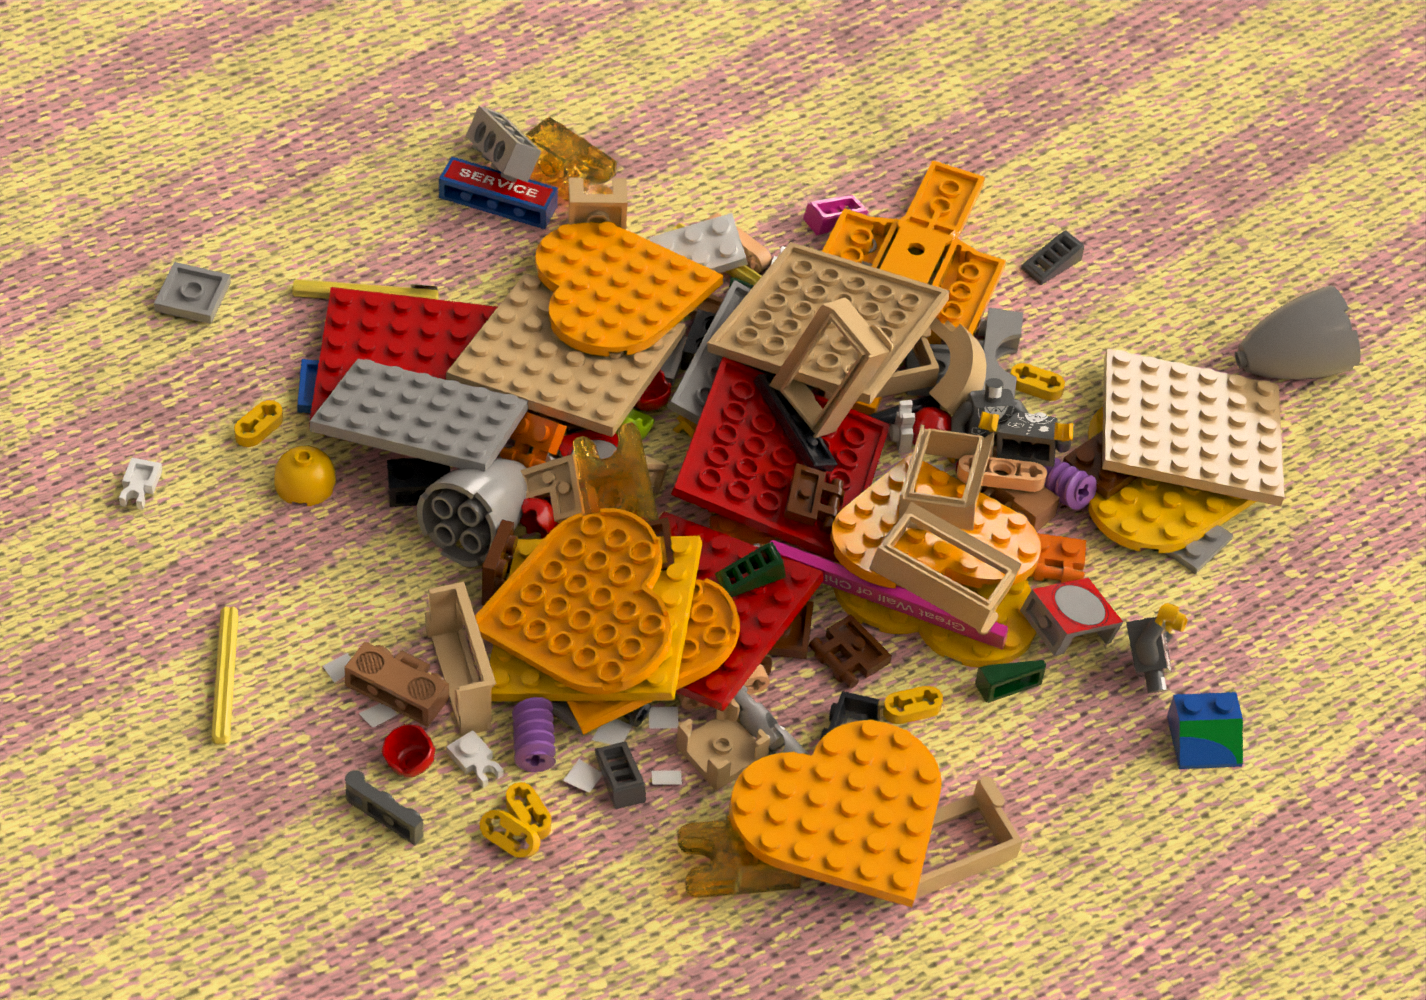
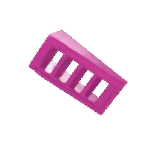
M854 195L809 202L803 220L816 235H822L833 230L843 209H847L845 206H848L852 211L868 215V211Z

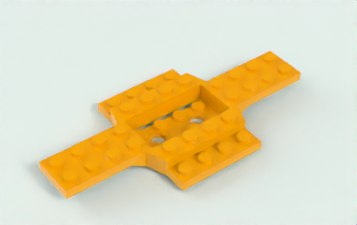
M932 160L906 215L900 219L870 217L844 208L822 252L861 264L862 261L871 263V267L928 284L940 256L945 257L932 286L949 290V300L936 318L943 324L948 320L956 328L961 324L973 336L1006 264V260L979 252L958 239L984 186L985 177ZM873 238L877 243V247L874 252L868 253L874 246L872 243ZM914 247L923 250L924 253L921 255H913L908 251V249ZM931 330V335L927 338L929 344H940L942 339ZM883 396L875 398L871 404L857 401L851 409L867 415L875 413Z

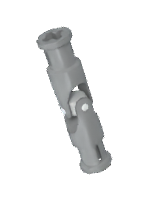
M743 685L734 697V700L740 706V724L754 737H757L759 729H762L769 736L768 753L770 755L777 754L778 752L775 749L784 745L782 753L796 752L809 755L801 744L784 727L778 724L762 703L754 701L747 693V687Z

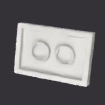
M732 213L649 237L651 242L685 256L718 273L748 265Z

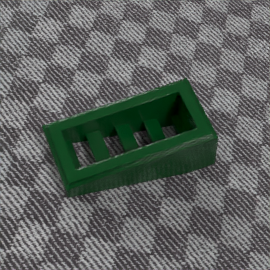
M770 542L715 573L719 585L731 597L786 578L782 557L774 543ZM747 573L748 576L743 578L742 574ZM735 577L737 582L732 585L729 579Z
M1044 660L982 666L978 668L975 685L985 702L990 703L1042 685L1046 663Z

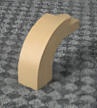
M935 317L929 327L947 344L950 351V364L944 377L929 394L953 415L961 404L966 402L968 393L982 390L986 378V358L980 343L961 324L956 328L948 320L943 324Z

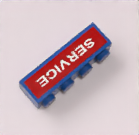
M456 157L450 158L439 177L440 199L546 229L557 209L558 187L530 179L528 182L519 179L516 182H512L500 176L501 171Z

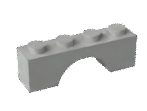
M988 308L987 319L981 318L978 336H984V339L978 340L986 358L985 382L990 378L1002 380L1003 389L1011 390L1015 398L1017 377L1002 369L997 360L1004 355L1018 352L1023 312Z

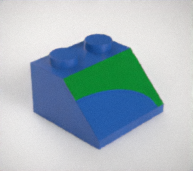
M1237 692L1173 695L1167 719L1178 768L1242 767L1243 717Z

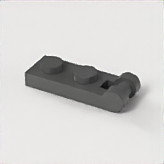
M353 770L347 773L345 776L346 800L416 846L424 837L423 819L420 814L414 809L405 808L396 802L388 792L379 791L365 782V776L362 772Z

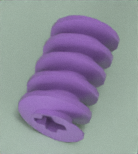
M1056 457L1054 467L1044 466L1047 470L1044 486L1060 497V503L1069 506L1071 509L1079 510L1087 506L1090 500L1094 498L1097 482L1092 475L1088 476L1085 471H1079L1076 467L1070 466Z
M540 697L528 698L516 704L512 711L515 763L519 768L528 772H543L553 767L556 763L554 758L556 749L554 746L555 737L553 735L555 731L552 713L553 704L548 699Z

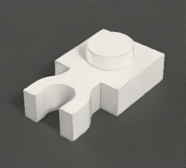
M912 400L899 402V412L896 414L895 424L890 425L891 442H896L898 453H910L913 440L912 427L915 422V413H912Z
M131 458L122 479L123 490L119 496L120 506L126 507L128 500L135 498L137 499V509H144L145 493H154L162 473V463Z
M473 730L446 746V753L466 775L471 771L476 773L477 782L482 788L488 786V778L484 775L485 773H494L498 779L503 776V768L497 762L491 761L493 759V752Z

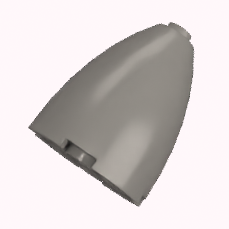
M1329 285L1308 292L1276 309L1260 321L1238 345V351L1235 352V360L1240 369L1244 368L1247 373L1262 377L1293 380L1332 376L1352 370L1354 366L1360 363V343L1357 330H1352L1350 319L1345 313L1349 310L1345 299L1334 286Z
M495 459L485 472L477 469L458 468L444 475L431 484L420 495L418 500L417 518L423 535H429L436 546L443 549L440 553L441 555L464 567L479 566L486 559L501 520L514 522L515 531L522 519V504L524 499H526L527 483L520 470L526 469V467L518 461ZM460 539L464 549L458 548L456 546V541Z

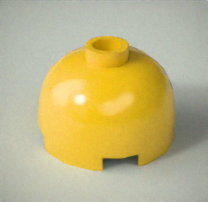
M310 445L297 446L289 449L279 458L274 471V485L279 497L287 503H307V506H313L324 502L333 493V488L336 484L335 467L330 457L319 448Z

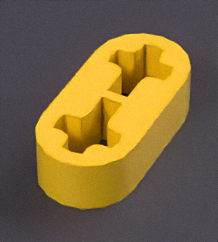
M1018 363L1012 367L1010 374L1017 377L1015 388L1017 391L1047 401H1056L1063 396L1065 381L1061 375L1027 363Z
M274 400L262 401L235 424L234 434L236 442L243 447H254L262 442L283 423L282 406Z
M930 685L891 693L885 699L883 715L886 720L894 724H904L934 717L941 711L943 694L939 689ZM923 698H927L929 702H934L933 705H929L927 701H923ZM893 705H898L899 708H903V711L899 712L897 708H893Z
M523 782L514 783L509 786L506 791V807L509 813L532 828L538 834L540 840L546 838L551 832L552 817L534 788ZM519 795L521 798H526V807L519 799L515 800V796ZM531 816L534 817L537 823L542 822V827L538 828L536 824L531 825Z
M489 810L481 817L480 831L482 835L512 856L529 858L539 850L540 838L538 834L508 812ZM501 818L499 825L507 831L493 832L494 825L491 824L492 819ZM527 835L525 841L529 844L528 848H521L519 850L521 844L513 836L525 837Z

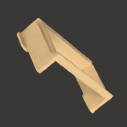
M846 297L821 305L769 386L781 391L815 433L813 435L814 438L824 436L837 430L883 361L893 351L894 346L878 325L873 324L869 326ZM832 321L857 351L859 357L822 409L806 384L793 379Z
M930 327L926 329L913 347L920 367L894 372L875 398L936 386L939 365L927 339L931 335ZM816 387L819 396L830 399L834 394Z
M921 425L900 493L899 520L906 512L910 503L913 502L959 529L973 531L976 503L988 459L993 456L994 432L983 437L930 428L924 429V425ZM925 454L957 459L965 455H974L962 499L914 492ZM911 521L907 527L925 530Z
M911 502L904 515L891 528L883 539L882 544L878 546L869 569L972 626L979 634L986 635L997 621L998 614L995 610L1012 587L1022 563ZM909 522L915 523L1004 573L1005 576L989 599L983 598L894 548L907 529Z
M459 582L430 588L429 612H425L426 634L428 638L432 639L442 676L449 683V699L460 735L464 736L472 730L475 733L493 730L491 725V688L496 684L465 583ZM463 623H464V626H465V629H466V632H467V636H468V639H469V642H470V645H471V648H472V652H473V655H474V658H475V661H476V665H477V668H478V671H479V674H480V677H481V682H479V678H478V675H477V672H476V669H475V665H474V662H473V659H472V656H471V653H470V649H469V646H468V643H467V640H466V636H465V633H464V630H463Z
M984 776L977 780L973 795L937 808L932 828L978 810L999 845L922 875L915 899L1017 858L1022 840L1001 808L1005 803V799L991 777Z

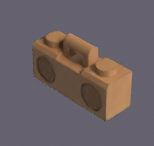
M993 449L992 457L997 458V451ZM995 471L996 474L1001 476L1009 475L1004 471ZM981 486L980 489L981 493L999 501L1017 513L1025 515L1027 521L1030 522L1036 532L1056 516L1060 497L1045 486L1037 492Z
M364 642L345 666V686L392 708L394 711L426 727L431 724L449 700V683L437 673H427L430 664L403 650L393 658V655L384 646H374Z

